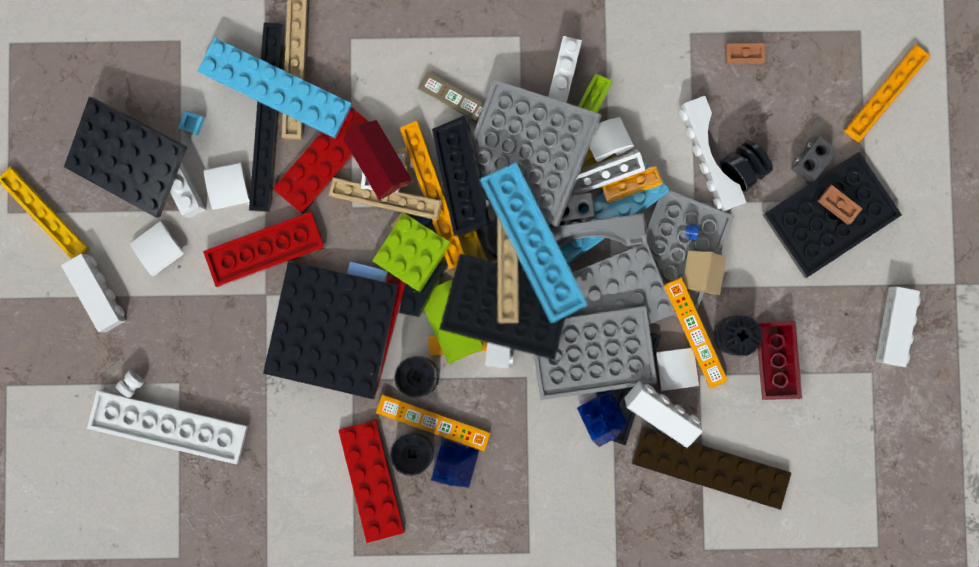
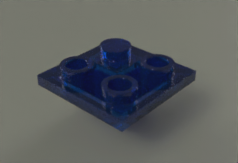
M611 390L577 407L591 440L598 447L617 438L628 424Z
M442 439L431 481L449 486L469 488L479 450Z

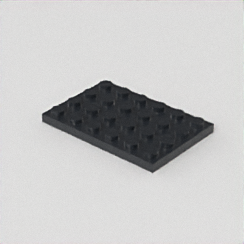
M89 97L64 167L148 214L160 217L187 146L94 97Z
M860 152L843 161L763 214V217L804 278H808L902 216ZM828 186H834L862 208L851 224H846L818 202V199Z
M460 253L439 330L555 360L566 316L551 323L525 270L518 269V323H498V263Z

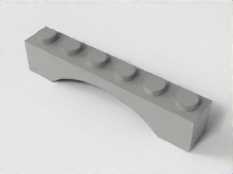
M637 213L624 217L611 216L604 220L592 219L583 223L572 222L569 225H559L558 227L552 225L549 227L559 249L565 244L586 237L610 238L626 246L647 243L643 214Z

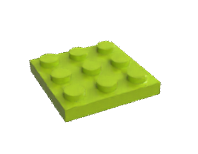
M403 213L372 261L415 290L421 292L452 243Z

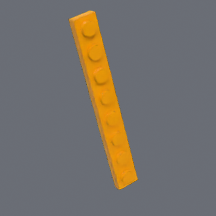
M418 121L400 127V131L423 196L443 202L439 220L432 219L436 233L452 243L444 255L449 269L453 270L456 269L460 253L466 254L460 237L453 235L446 197Z

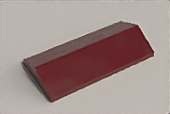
M377 120L357 125L344 138L379 201L413 181Z
M796 321L758 323L762 330V342L758 348L762 400L802 399Z

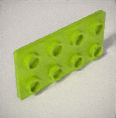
M452 280L436 286L424 308L448 364H452L483 349L479 340L439 330Z

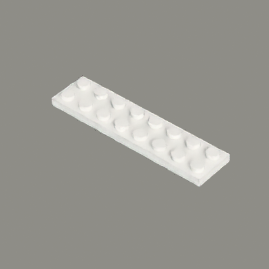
M99 390L96 391L87 429L239 464L248 426Z

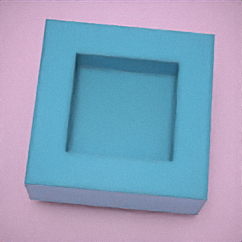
M184 111L178 128L199 136L205 118Z

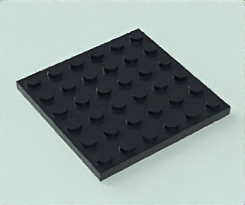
M288 261L263 374L375 399L400 285Z

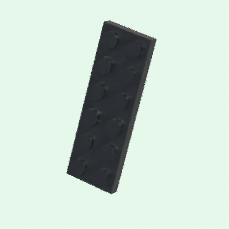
M461 116L432 129L453 235L456 237L491 225L483 186L480 182L481 177L468 117Z

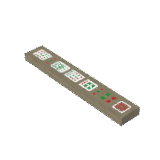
M429 72L426 73L418 87V90L478 123L485 105L481 101Z

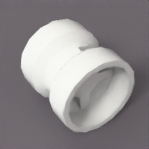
M130 370L126 373L125 379L116 384V388L124 396L131 398L135 394V390L144 384V380L137 373Z

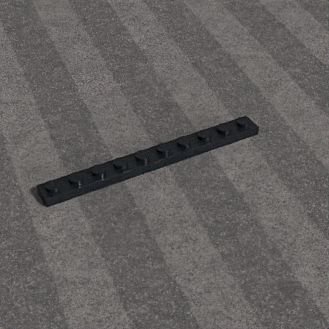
M263 22L261 60L281 69L284 25L281 23ZM258 101L249 211L270 212L278 111Z

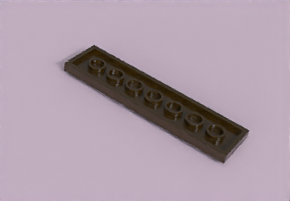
M646 427L641 429L632 460L633 465L779 510L782 508L791 477V472L695 442H692L687 448L669 435Z

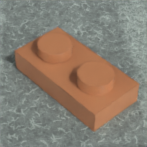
M727 43L725 45L726 64H764L765 43Z
M832 185L828 186L818 199L820 204L846 224H851L862 210L860 206Z

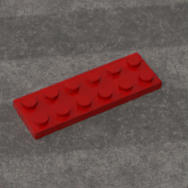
M351 107L336 139L321 132L275 185L273 190L303 214L352 158L353 155L344 138L357 125L369 121Z
M308 212L207 249L203 253L215 287H220L324 249L325 246L312 212Z
M377 420L339 429L366 543L404 534L405 531Z

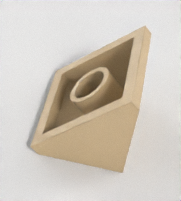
M688 251L683 275L686 289L720 295L726 257L713 252Z

